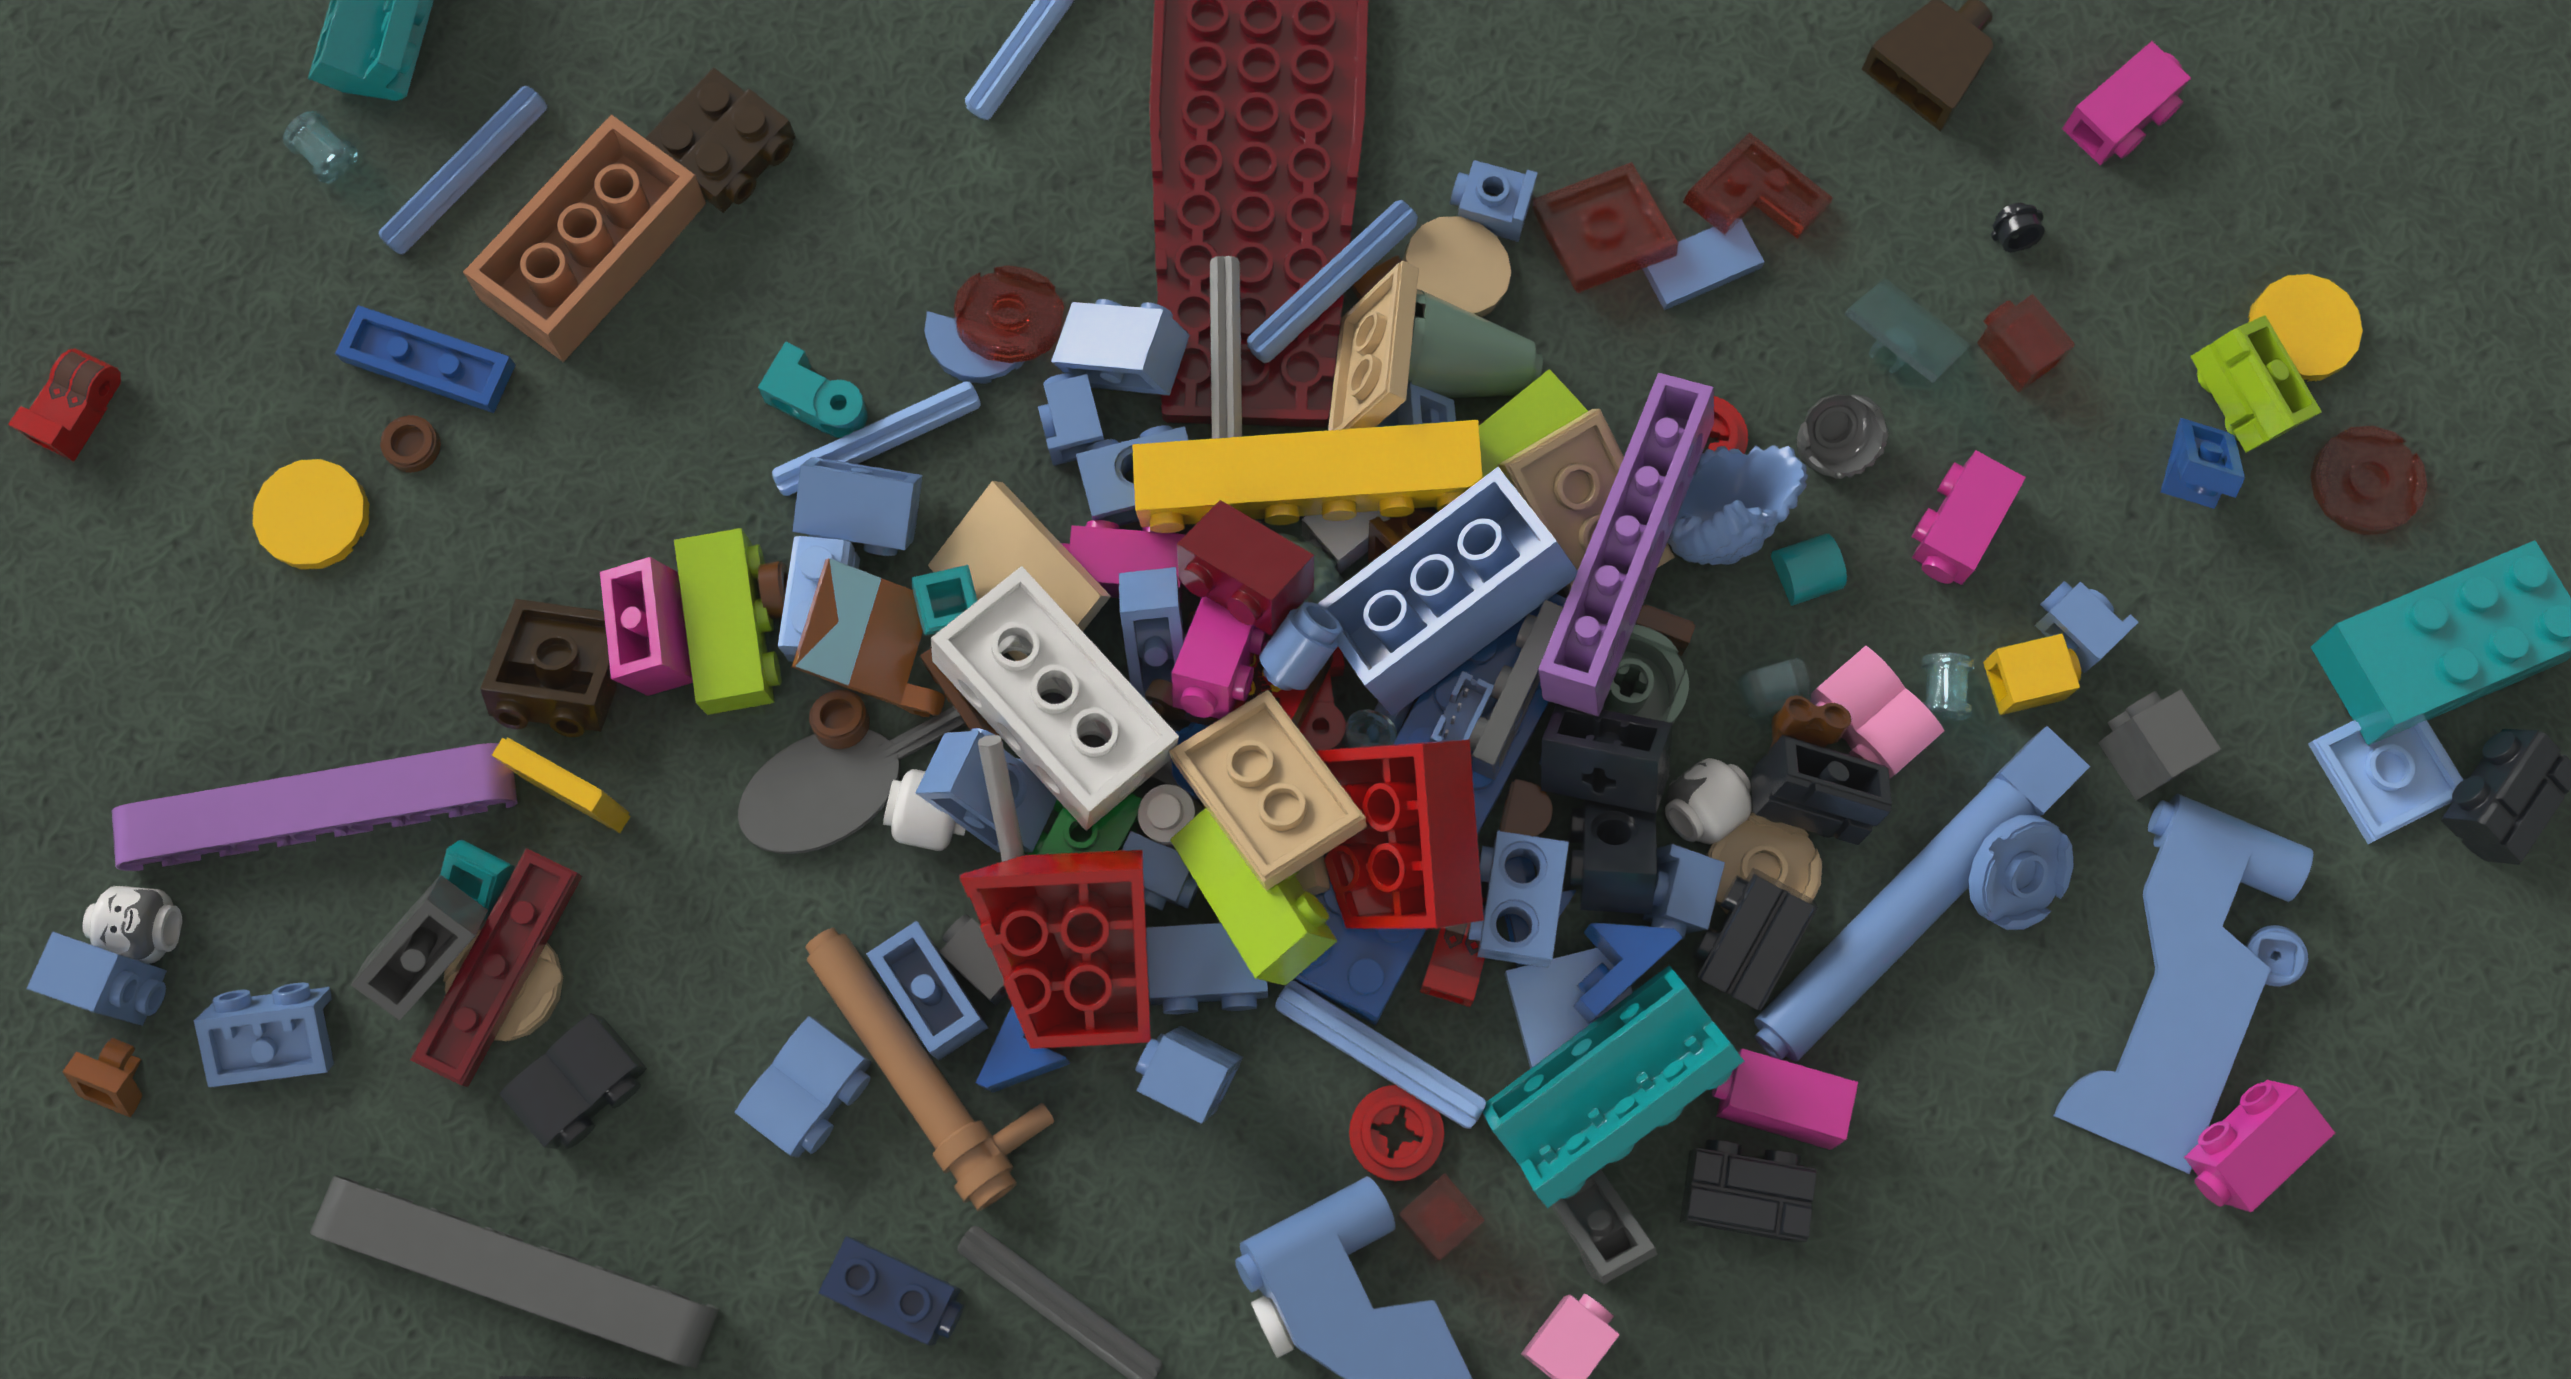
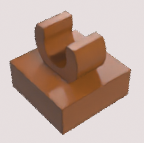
M115 1038L107 1042L98 1060L76 1051L62 1071L79 1097L130 1118L143 1096L133 1079L141 1059L132 1056L135 1051L134 1046Z

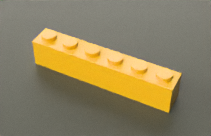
M1478 420L1132 444L1135 511L1141 527H1150L1151 531L1157 533H1174L1183 530L1185 524H1197L1219 500L1252 519H1265V522L1271 525H1288L1299 521V516L1322 515V518L1328 521H1345L1355 518L1357 512L1380 511V514L1385 517H1402L1412 514L1414 508L1437 507V510L1440 511L1483 478Z

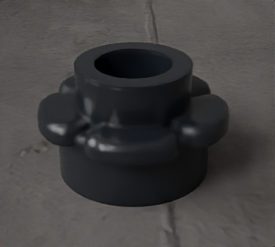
M2024 203L2008 205L1997 214L1996 221L1992 225L1991 237L1993 241L1999 240L2003 249L2009 253L2029 249L2037 244L2045 233L2042 224L2044 215L2034 205H2026Z

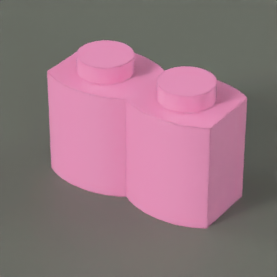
M1867 646L1863 647L1807 697L1816 706L1837 703L1845 707L1851 715V723L1842 738L1846 740L1852 749L1849 754L1886 766L1889 770V779L1945 731L1933 713L1904 687L1898 676L1886 662Z

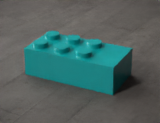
M2536 540L2336 623L2311 646V649L2351 718L2359 723L2361 727L2360 733L2369 746L2409 729L2418 723L2430 720L2559 665L2571 658V597Z

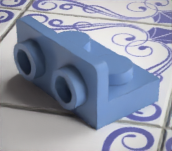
M300 982L278 987L272 991V994L251 997L249 990H235L214 997L213 1003L194 1020L208 1087L327 1073L334 1065L323 1008L332 1000L330 988L310 989L308 983Z

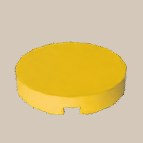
M2311 274L2288 275L2271 283L2251 306L2248 318L2250 317L2249 322L2266 315L2303 380L2321 381L2339 372L2359 349L2363 332L2359 310L2348 293L2328 279Z
M323 459L299 460L278 469L262 485L253 505V527L260 544L277 560L301 570L323 569L344 560L354 550L352 547L358 542L360 536L363 538L369 525V502L362 485L342 466Z

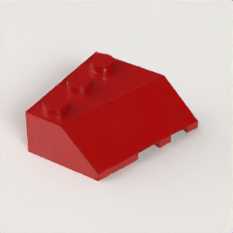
M1470 739L1315 750L1365 816L1367 823L1365 829L1330 850L1324 859L1345 927L1442 928L1483 921Z
M1142 850L1023 855L960 874L961 883L967 897H970L981 923L980 928L988 948L991 947L1003 976L1005 989L1030 1049L1148 1043L1151 1040Z

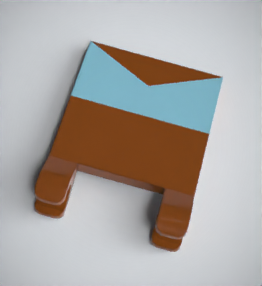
M831 558L825 559L792 668L896 705L911 714L922 717L940 715L945 701L944 695L940 692L907 683L923 633L913 590Z

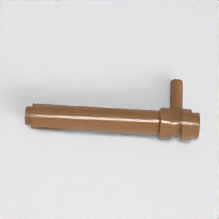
M835 928L827 929L815 936L805 946L810 954L807 962L935 1148L932 1156L944 1173L951 1172L957 1183L954 1189L964 1203L971 1201L977 1211H981L998 1201L1017 1185V1182L1010 1173L1013 1170V1166L1006 1155L1054 1123V1119L1047 1107L1040 1103L992 1136L982 1121L973 1120L846 934L839 935Z

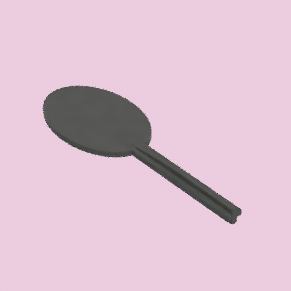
M952 707L890 741L883 735L871 730L867 731L860 742L846 749L828 748L818 741L815 734L803 738L777 753L750 780L739 803L738 821L740 828L752 844L762 850L777 854L811 852L844 840L868 824L887 804L893 779L899 780L900 760L942 739L944 733L955 732L966 726L957 710Z

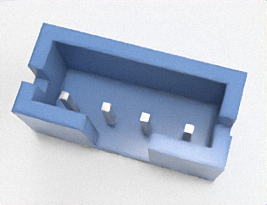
M1462 671L1451 694L1448 706L1444 714L1441 715L1429 742L1468 740L1476 722L1482 716L1491 698L1494 685L1481 679L1476 681L1473 679V675Z

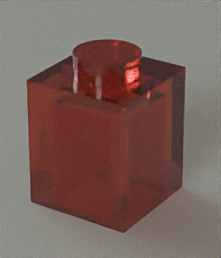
M2033 294L2016 306L2011 300H2008L1991 312L1983 321L1987 325V329L1977 342L2018 393L2058 366L2076 345Z
M1445 1173L1396 1216L1435 1263L1440 1261L1485 1221Z

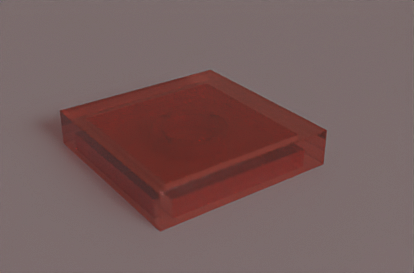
M1632 162L1533 199V211L1540 227L1576 293L1677 256L1678 241Z

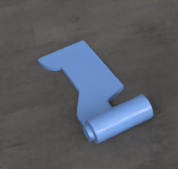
M2176 794L2170 802L2161 800L2157 804L2148 824V832L2156 834L2153 844L2159 848L2143 889V901L2155 965L2154 977L2116 1072L2106 1070L2095 1071L2080 1078L2065 1093L2055 1111L2054 1117L2190 1174L2192 1167L2184 1157L2199 1144V1136L2210 1124L2271 970L2223 927L2224 921L2240 882L2286 902L2293 900L2308 877L2313 861V850L2195 800Z
M1370 1177L1362 1178L1240 1243L1242 1256L1235 1259V1264L1245 1286L1250 1292L1259 1289L1265 1297L1272 1298L1295 1346L1341 1378L1472 1379L1435 1300L1379 1308L1372 1307L1348 1255L1395 1230V1221L1385 1196Z

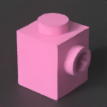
M1584 1294L1579 1301L1573 1296L1568 1295L1562 1298L1521 1355L1551 1379H1587L1620 1334L1608 1325L1614 1316L1601 1304L1587 1294Z

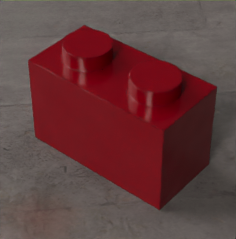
M1221 500L1177 543L1179 581L1190 592L1199 597H1208L1228 609L1239 622L1249 626L1254 625L1271 636L1276 632L1288 613L1293 609H1297L1314 591V554Z

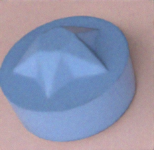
M2277 925L2263 927L2254 932L2246 943V947L2271 968L2265 983L2266 985H2289L2298 980L2306 970L2308 964L2306 946L2302 939L2289 928Z

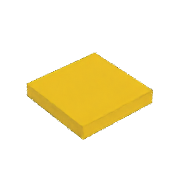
M508 737L507 739H501L491 755L522 779L619 834L631 817L629 816L630 812L601 789Z

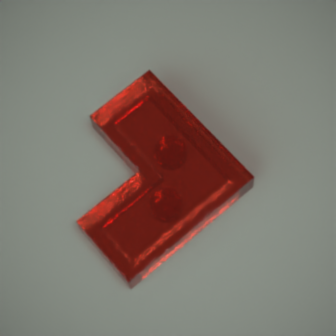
M1749 132L1688 191L1683 203L1724 235L1756 206L1798 239L1829 207L1834 198Z

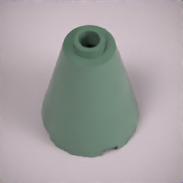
M1417 289L1408 383L1411 382L1412 385L1431 390L1447 398L1516 396L1540 377L1543 357L1542 354L1536 353L1535 343L1532 340L1423 290Z

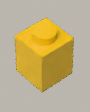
M2063 633L1998 648L1983 662L2000 715L2066 700L2080 688L2078 682L2081 679L2080 662L2075 651L2067 648Z

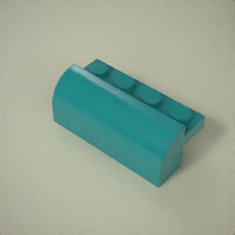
M330 0L308 79L344 93L394 101L405 98L408 94L434 0Z
M1669 965L1486 1102L1483 1114L1492 1131L1520 1165L1534 1192L1545 1206L1549 1208L1559 1199H1565L1576 1194L1583 1187L1586 1179L1606 1164L1619 1161L1628 1155L1635 1143L1657 1126H1664L1674 1121L1681 1114L1685 1105L1704 1091L1722 1085L1729 1079L1733 1070L1745 1061Z

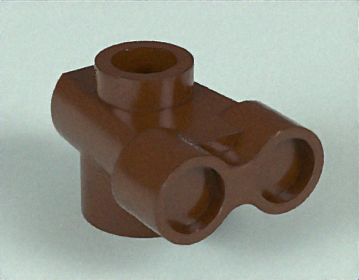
M1790 696L1785 701L1781 710L1772 717L1773 742L1770 749L1782 735L1826 748L1828 744L1837 743L1851 723V715L1845 707L1837 703L1816 706L1802 696Z

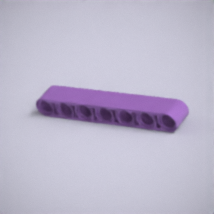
M486 743L124 804L112 810L115 867L124 871L144 870L143 864L162 861V867L199 861L201 860V854L219 852L220 857L258 851V845L277 842V847L316 841V835L334 832L335 837L369 832L373 831V825L391 822L393 828L431 821L430 815L449 812V818L487 812V806L506 803V808H510L518 804L515 775L512 770L491 756L499 743Z

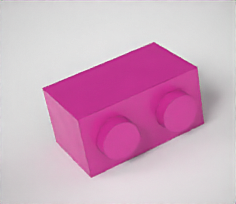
M652 557L601 571L600 579L611 679L647 696L693 683L678 572Z

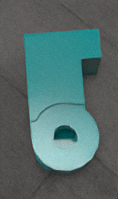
M785 341L758 386L764 402L833 437L842 438L864 428L868 419V413L858 387L842 379L830 381L811 371V364L806 352Z

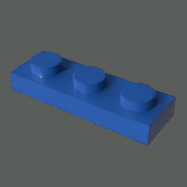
M359 305L335 353L342 362L491 413L495 412L516 365L510 356Z

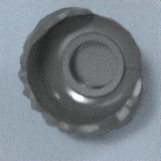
M1835 394L1824 397L1808 410L1805 421L1800 426L1797 435L1798 454L1809 468L1822 475L1832 476L1836 479H1842L1845 476L1851 478L1854 474H1862L1866 467L1874 466L1875 461L1884 454V447L1887 445L1889 436L1888 427L1881 408L1866 396Z

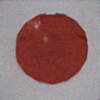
M1009 265L994 267V273L981 277V272L970 277L957 292L954 304V323L958 337L970 351L988 360L1004 363L1033 360L1049 351L1060 338L1064 322L1062 298L1060 300V297L1055 293V286L1047 277L1029 268Z
M2376 426L2351 427L2328 440L2315 456L2310 474L2313 495L2324 514L2343 529L2362 535L2386 534L2406 524L2423 505L2428 484L2422 460L2417 452L2412 454L2409 448L2403 445L2406 441L2395 432Z

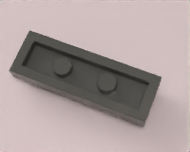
M1545 600L1537 617L1528 614L1525 618L1515 646L1522 648L1513 668L1504 665L1501 669L1491 694L1492 698L1498 700L1489 720L1483 717L1478 719L1469 738L1470 749L1473 751L1472 762L1474 772L1493 780L1496 779L1540 685L1538 669L1562 612V606Z

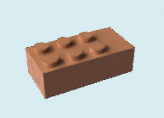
M611 114L463 273L481 302L564 362L657 261L705 206L706 202L695 174Z

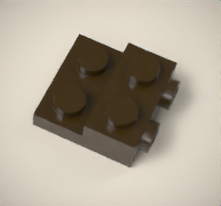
M713 68L645 139L695 174L704 198L724 213L733 203L741 204L751 196L757 184L756 179L770 164L777 166L788 157L796 136L789 119L751 89H748L746 92L743 91L716 68Z
M515 599L480 688L489 716H493L499 724L511 729H523L527 726L528 722L550 724L554 731L567 737H579L583 735L585 729L601 732L617 689V682L611 679L604 611Z

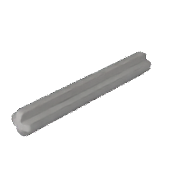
M1217 256L1210 261L1212 439L1242 437L1240 261L1233 256Z

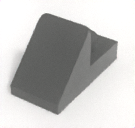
M1601 1169L1587 1178L1583 1187L1576 1194L1565 1199H1559L1551 1205L1553 1211L1577 1245L1587 1273L1591 1278L1603 1284L1657 1255L1654 1245Z

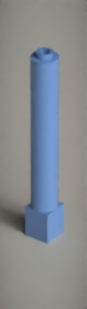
M2048 726L2032 737L1938 835L1754 1019L1755 1025L1759 1029V1032L1755 1035L1759 1045L1773 1058L1782 1060L1786 1056L1797 1062L1969 888L1968 879L1973 859L1984 839L2001 823L2018 815H2037L2039 817L2043 815L2090 766Z

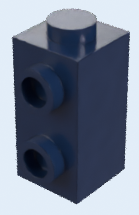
M847 1236L818 1292L926 1345H935L939 1335L949 1339L964 1309V1305L956 1301L961 1288L855 1238Z

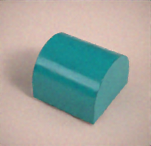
M1828 533L1774 550L1770 555L1791 606L1843 589L1846 585L1847 573L1843 556L1836 541Z
M969 565L912 577L913 594L925 636L938 633L978 601Z
M459 840L446 849L440 875L485 907L488 911L484 920H487L514 872L515 866L465 840Z

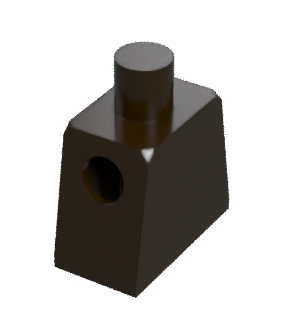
M1931 0L1878 39L1872 45L1861 70L1937 130L1941 131L1948 123L1994 47L1992 39L1982 32L1993 19L1992 13L1980 0H1967L1957 12L1942 0Z

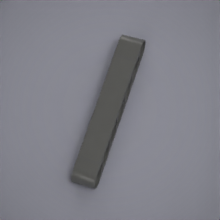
M337 1175L333 1176L310 1231L311 1235L687 1367H698L719 1308L710 1304L706 1306L690 1301V1297L655 1285L648 1286L633 1281L634 1278L598 1265L594 1267L578 1262V1258L543 1246L537 1247L524 1243L523 1239L489 1227L482 1228L467 1223L468 1220L435 1208L431 1207V1209L415 1205L412 1200L377 1188L374 1190L358 1185L359 1182Z

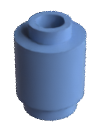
M1304 602L1299 609L1291 610L1259 655L1260 662L1264 667L1263 673L1268 681L1286 691L1307 689L1339 645L1337 636L1342 631V627L1337 618L1322 606L1312 602Z

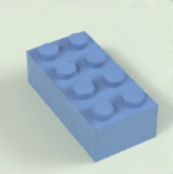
M1497 467L1329 594L1318 605L1328 610L1337 618L1342 627V631L1337 636L1339 640L1338 647L1363 684L1387 711L1394 716L1543 604L1545 600H1548L1575 580L1578 571L1556 539L1500 468Z

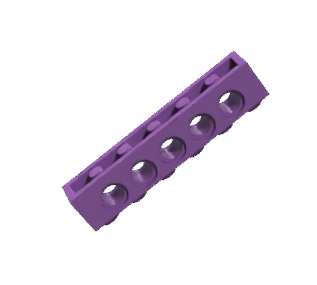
M1662 373L1657 374L1539 666L1538 672L1543 700L1595 716L1600 715L1713 427V387Z

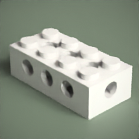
M1022 566L931 638L932 661L1086 831L1171 760L1169 750L1177 746L1179 736ZM1009 651H1020L1028 657L1020 661H1011L1002 655ZM1054 692L1063 695L1067 700L1060 704H1050L1044 701L1041 696ZM1085 735H1097L1103 738L1106 744L1093 748L1086 746L1079 739Z

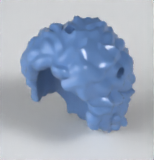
M1773 445L1764 451L1760 447L1755 446L1748 455L1743 454L1738 449L1728 450L1725 446L1717 447L1715 451L1707 449L1700 457L1667 543L1672 546V551L1676 555L1682 557L1687 562H1698L1700 565L1708 563L1711 565L1735 564L1742 557L1758 552L1762 548L1764 540L1774 533L1777 524L1785 521L1790 513L1789 509L1797 507L1798 496L1807 486L1805 482L1808 477L1806 465L1795 456L1794 449L1789 446L1779 449L1778 446Z

